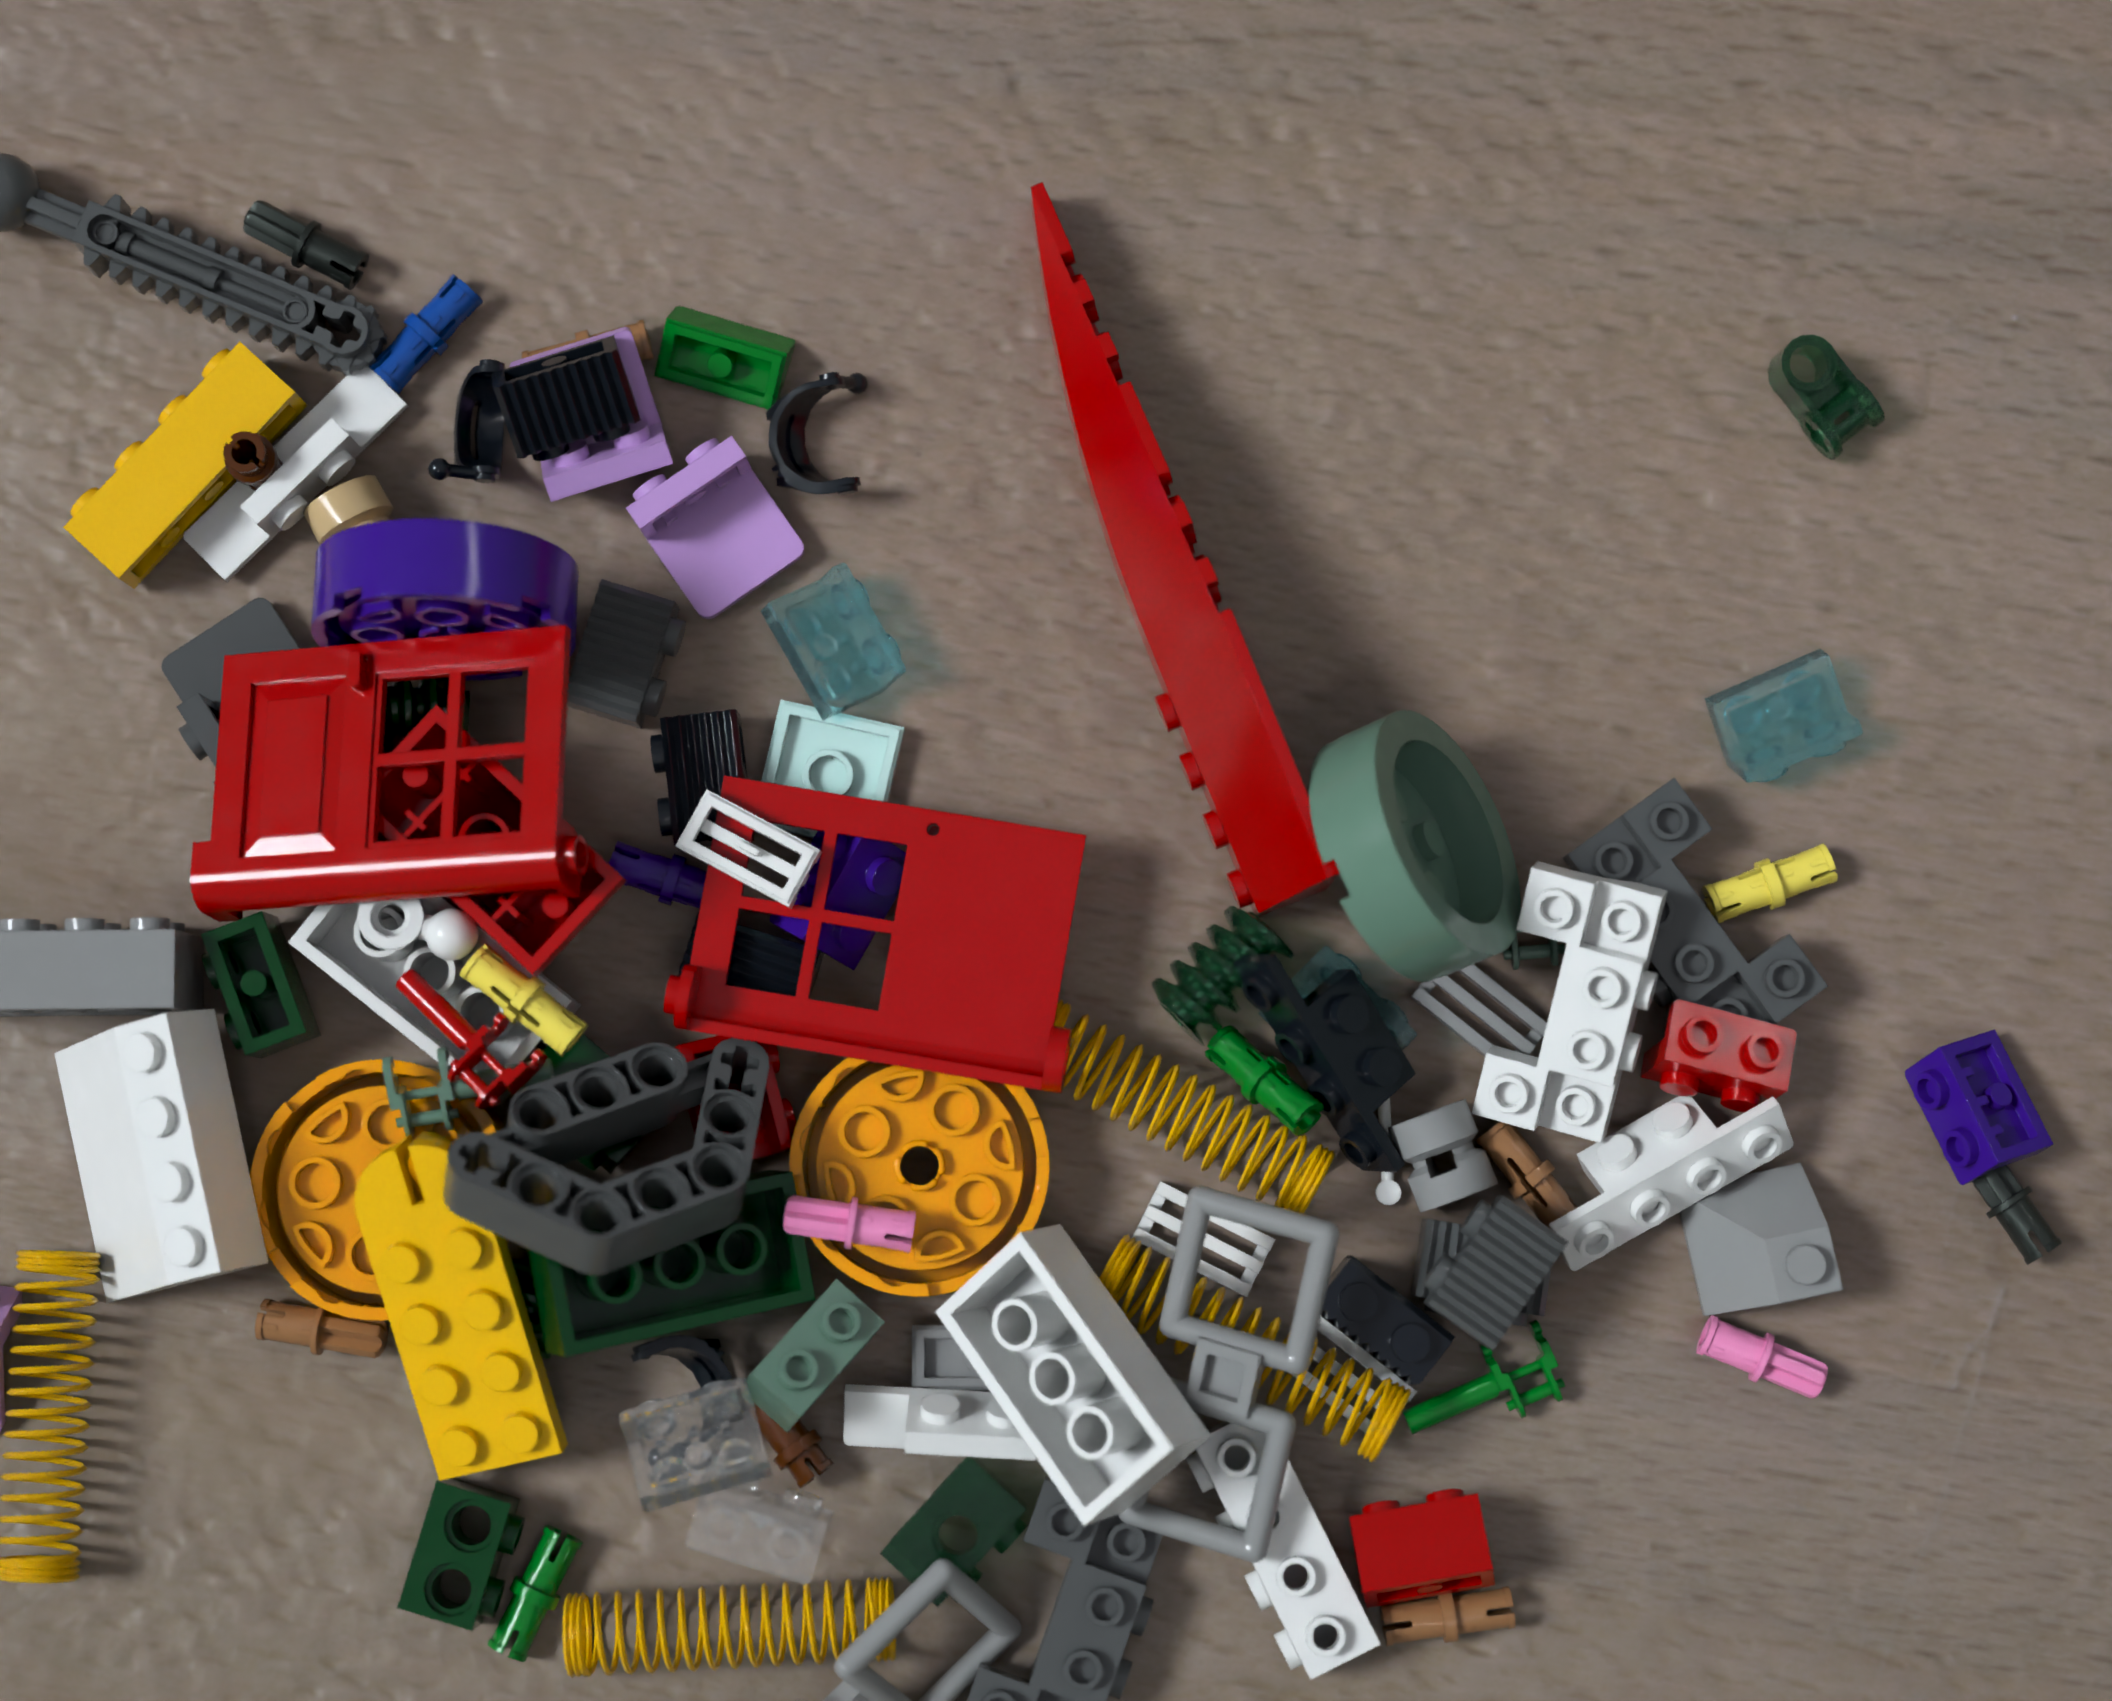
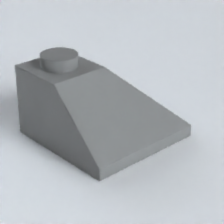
M1801 1163L1745 1174L1722 1187L1717 1192L1708 1195L1679 1212L1703 1316L1782 1304L1843 1290L1829 1226Z

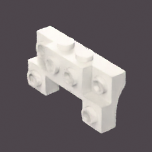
M1540 861L1531 867L1516 930L1567 943L1539 1058L1493 1045L1485 1056L1472 1114L1534 1131L1537 1126H1542L1598 1143L1603 1141L1607 1135L1622 1071L1632 1073L1639 1056L1643 1035L1633 1033L1632 1031L1638 1009L1649 1010L1656 989L1658 974L1648 971L1667 890L1637 882L1590 875Z

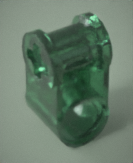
M1801 335L1790 341L1772 358L1768 368V380L1773 391L1798 420L1809 441L1821 454L1830 460L1840 456L1843 452L1842 445L1868 425L1877 427L1884 422V412L1875 396L1854 376L1836 353L1833 346L1824 338L1816 335ZM1791 355L1805 356L1813 363L1815 367L1813 382L1800 381L1793 375L1790 369ZM1845 411L1849 412V416L1838 425L1834 424L1836 418Z

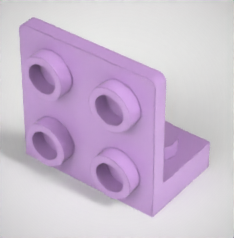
M622 327L511 362L509 365L510 368L614 335L636 400L641 420L635 424H629L631 429L627 434L605 442H596L593 435H591L587 439H579L574 443H568L570 448L566 453L553 459L540 461L543 480L551 502L673 464L668 441L632 332L628 327Z

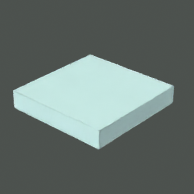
M780 700L761 781L888 802L905 728ZM773 824L788 833L814 838L818 832L816 830Z

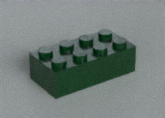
M765 1170L749 1174L741 1211L738 1218L729 1226L606 1274L589 1275L581 1273L526 1248L545 1352L561 1357H569L816 1300L805 1238L801 1235L788 1234L783 1228L786 1202L790 1196L797 1195L792 1171ZM709 1184L714 1187H722L716 1184ZM651 1206V1207H650V1208L655 1209V1210H664V1209H662V1208H660V1207H654V1206ZM590 1229V1230H589L590 1232H594V1233H598V1234H599V1233H605L604 1231L597 1230V1229Z

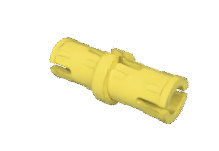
M1820 844L1799 854L1772 863L1769 858L1755 862L1754 869L1726 880L1702 886V892L1705 897L1709 896L1704 899L1706 907L1720 924L1740 914L1768 905L1771 910L1786 905L1787 898L1813 888L1837 882L1838 875L1835 871H1832L1836 869V866L1825 844Z
M487 943L478 948L460 972L459 976L470 982L477 989H480L504 1010L503 1014L508 1018L509 1022L512 1024L520 1022L528 1030L530 1029L561 1057L572 1049L588 1027L585 1021L579 1019L571 1011H568L544 991L546 986L544 982L535 976L529 979L504 960Z

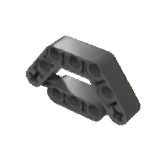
M736 1038L723 1040L714 1048L713 1053L686 1062L685 1057L678 1049L668 1044L650 1043L528 1086L517 1092L511 1100L507 1128L492 1134L483 1132L467 1133L458 1137L451 1144L446 1162L443 1187L444 1202L449 1210L457 1216L578 1272L589 1275L609 1273L725 1228L738 1218L742 1208L768 1076L769 1057L764 1048L758 1043ZM729 1083L741 1085V1092L728 1089ZM701 1105L692 1150L602 1184H598L560 1166L665 1127L675 1120L679 1112ZM534 1127V1128H540V1129H543V1130H535V1129H531V1128ZM709 1184H716L722 1187H714ZM528 1202H539V1203H542V1204H544V1205H538V1206H537V1205L529 1204ZM651 1206L660 1207V1208H662V1209H664V1210H655V1209H652V1208H650V1207H651ZM590 1229H597V1230L604 1231L605 1233H599V1234H598V1233L590 1232L589 1230H590Z

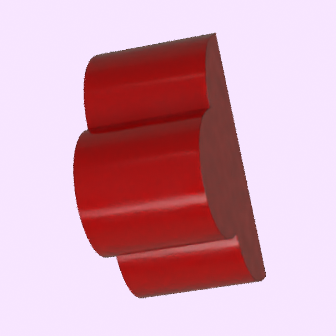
M436 704L391 753L445 749L447 713ZM463 728L462 747L481 746ZM500 761L461 763L457 836L520 831L523 782ZM444 764L382 769L378 831L389 841L440 837ZM586 841L589 861L586 873L581 875L580 897L567 898L555 889L449 897L529 973L537 978L627 880Z

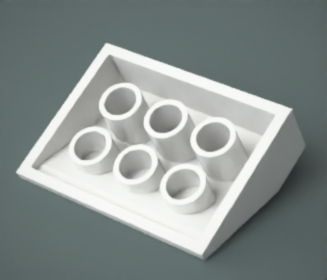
M214 1009L165 1012L111 1028L54 1053L96 1253L102 1256L98 1260L101 1262L99 1268L101 1269L100 1274L106 1303L269 1263Z

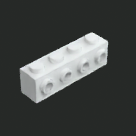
M1224 1421L1208 1429L1211 1436L1196 1449V1453L1188 1456L1186 1460L1203 1493L1215 1487L1226 1510L1215 1516L1218 1524L1245 1532L1267 1433ZM1288 1459L1267 1555L1262 1561L1252 1563L1255 1570L1244 1575L1261 1611L1274 1606L1285 1629L1273 1635L1290 1669L1293 1670L1303 1665L1310 1680L1381 1644Z

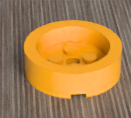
M848 1057L821 1080L804 1105L795 1126L791 1142L789 1171L793 1173L797 1196L851 1203L852 1197H858V1204L916 1211L910 1253L853 1243L850 1250L844 1249L845 1242L810 1238L832 1264L856 1281L886 1293L923 1297L958 1291L1020 1232L1034 1229L1046 1199L1050 1164L1047 1138L1041 1118L1024 1087ZM915 1147L930 1149L937 1156L939 1162L936 1177L925 1185L910 1183L901 1171V1162L904 1155Z
M382 1059L357 1061L328 1070L316 1076V1079L300 1089L288 1102H284L269 1121L258 1142L250 1172L267 1256H269L279 1273L291 1285L290 1287L306 1300L329 1312L348 1318L374 1321L389 1319L357 1220L354 1205L355 1190L365 1168L381 1152L400 1143L406 1137L404 1128H397L396 1118H401L400 1109L390 1110L383 1076ZM394 1060L393 1073L398 1074L399 1084L406 1086L407 1091L437 1086L441 1080L440 1071L437 1069ZM438 1095L409 1100L412 1114L441 1109ZM478 1097L462 1100L455 1098L450 1100L452 1109L458 1108L459 1118H453L454 1130L447 1131L444 1122L414 1127L412 1141L422 1131H432L446 1137L453 1143L458 1137L467 1133L483 1132L492 1134L505 1129V1127L490 1106L484 1110H479L475 1106ZM409 1156V1173L413 1180L419 1184L411 1156Z

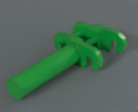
M1534 1320L1528 1323L1540 1351L1536 1361L1511 1372H1501L1497 1361L1492 1356V1350L1480 1344L1479 1348L1489 1373L1403 1410V1416L1412 1435L1495 1399L1500 1392L1506 1389L1512 1399L1506 1402V1406L1509 1411L1516 1409L1521 1419L1526 1417V1406L1550 1395H1553L1556 1401H1562L1560 1389L1565 1387L1562 1378L1555 1380L1551 1369L1559 1365L1548 1341L1542 1335L1539 1322ZM1541 1369L1546 1383L1519 1394L1513 1381Z

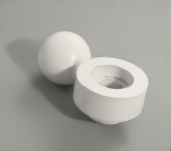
M420 898L362 902L357 912V922L362 935L369 943L381 949L398 950L411 945L417 939H422L427 942L429 949L437 957L448 961H455L469 955L475 948L478 940L476 923L466 912L451 908L439 911L434 916L426 914ZM389 905H398L405 914L404 923L396 930L385 928L381 921L382 911Z

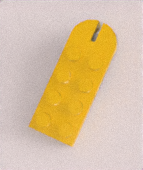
M422 1131L414 1141H412L410 1134L400 1143L387 1148L365 1168L356 1186L354 1205L360 1230L439 1481L562 1454L568 1445L567 1438L504 1237L467 1221L449 1210L444 1202L443 1187L447 1154L452 1142L432 1131ZM409 1156H411L419 1184L413 1180L409 1173Z

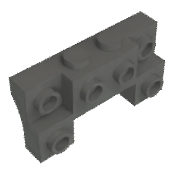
M1675 777L1563 857L1566 864L1573 871L1609 879L1637 882L1668 891L1648 971L1658 974L1653 1000L1662 1008L1681 999L1777 1024L1828 987L1827 983L1790 934L1782 936L1747 962L1677 868L1672 858L1713 829Z
M1045 1476L1023 1542L1071 1559L1035 1658L1029 1680L980 1662L967 1701H1107L1108 1696L1120 1699L1132 1666V1661L1123 1659L1122 1656L1130 1633L1141 1637L1148 1622L1154 1599L1143 1595L1163 1535L1125 1524L1121 1521L1119 1515L1083 1526L1052 1479Z

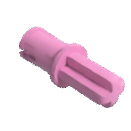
M792 1195L786 1202L783 1228L788 1234L845 1242L844 1249L851 1250V1244L853 1243L910 1253L916 1211L858 1204V1197H852L851 1203Z
M1711 1315L1705 1323L1696 1348L1697 1354H1704L1749 1373L1748 1380L1757 1382L1762 1378L1808 1398L1818 1397L1825 1385L1828 1374V1366L1825 1363L1775 1343V1335L1766 1333L1761 1337L1719 1320L1714 1315Z

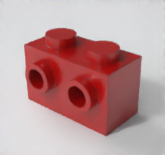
M1444 1489L1427 1495L1425 1503L1400 1507L1399 1501H1378L1362 1507V1514L1349 1516L1362 1591L1367 1608L1495 1585L1478 1493L1464 1495L1462 1489Z

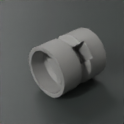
M1466 1099L1388 1127L1395 1149L1404 1162L1411 1163L1414 1170L1407 1180L1419 1212L1440 1207L1498 1184L1486 1151L1474 1148L1472 1140L1477 1135L1478 1130ZM1452 1149L1457 1167L1439 1173L1432 1157Z

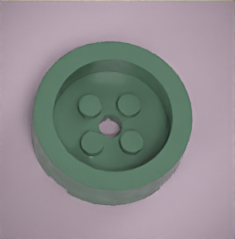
M1399 710L1324 745L1314 758L1309 779V805L1314 835L1323 864L1333 859L1336 862L1340 875L1350 894L1349 897L1340 900V903L1370 948L1394 971L1418 982H1429L1449 975L1508 949L1517 935L1518 930L1516 929L1521 912L1520 885L1516 863L1509 838L1494 801L1475 767L1458 744L1439 725L1426 716L1411 710Z

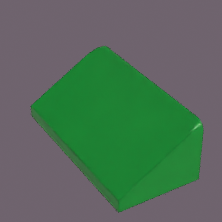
M677 306L666 318L654 376L769 410L779 400L796 341L789 337L683 306Z

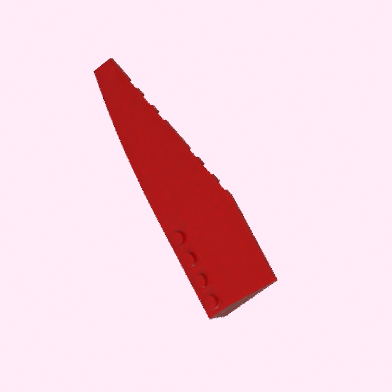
M1041 182L1031 186V205L1039 265L1063 391L1091 496L1116 573L1163 690L1162 694L1154 697L1159 714L1168 732L1179 729L1188 751L1178 755L1183 773L1191 790L1202 787L1212 811L1202 814L1215 849L1226 846L1236 869L1226 873L1234 898L1240 909L1250 905L1255 918H1258L1325 891L1340 872L1334 859L1324 864L1322 862L1311 820L1309 796L1231 608L1219 612L1217 604L1222 602L1217 586L1219 582L1208 556L1205 557L1203 554L1196 557L1193 556L1195 554L1193 544L1197 543L1192 519L1179 494L1168 498V496H1171L1169 485L1173 483L1169 467L1131 381L1121 385L1119 383V380L1123 379L1118 362L1119 354L1109 331L1098 332L1095 323L1099 321L1094 297L1081 273L1075 275L1071 265L1076 263L1073 250L1045 186Z

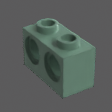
M836 1279L750 1373L739 1390L788 1433L869 1343L885 1321Z

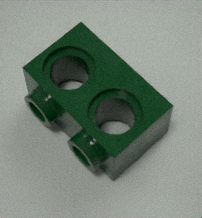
M454 1478L437 1480L397 1608L473 1631L482 1624L484 1616L493 1619L499 1608L506 1584L505 1580L496 1578L504 1553L514 1555L525 1523V1517L516 1515L520 1498ZM467 1506L480 1507L488 1514L491 1521V1529L485 1540H472L463 1533L460 1526V1517ZM456 1569L468 1577L471 1583V1594L467 1602L454 1603L443 1595L440 1583L442 1575L446 1570Z

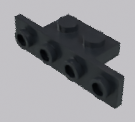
M1276 954L1241 956L1233 963V966L1243 981L1242 990L1246 998L1255 1008L1262 1011L1276 1034L1275 1043L1277 1048L1286 1059L1295 1064L1308 1085L1307 1091L1323 1103L1324 1109L1320 1112L1327 1116L1341 1138L1339 1144L1343 1154L1352 1164L1363 1171H1399L1405 1163L1373 1112L1409 1081L1416 1072L1352 969H1337L1303 999Z

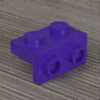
M818 831L811 845L822 850L825 832ZM838 834L825 910L884 919L899 894L906 852L892 843ZM820 858L812 866L809 872L810 876L805 885L800 888L796 896L795 905L812 906ZM771 914L770 922L805 942L808 920ZM823 923L818 950H821L824 954L844 966L855 970L876 932Z

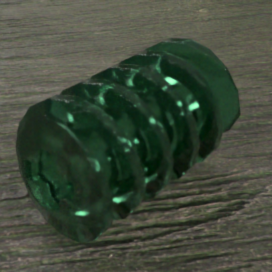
M1229 906L1224 911V916L1231 929L1230 931L1216 924H1210L1206 928V934L1213 947L1212 949L1198 942H1192L1188 946V952L1195 965L1194 967L1180 960H1174L1170 964V970L1177 983L1176 985L1161 978H1156L1152 982V988L1162 1008L1193 1040L1204 1046V1043L1197 1030V1026L1200 1023L1216 1031L1223 1027L1215 1011L1218 1005L1234 1013L1241 1009L1233 991L1237 987L1242 989L1243 981L1233 966L1234 962L1243 955L1271 954L1273 951L1289 959L1294 957L1292 950L1264 921L1250 911L1245 912L1235 906Z

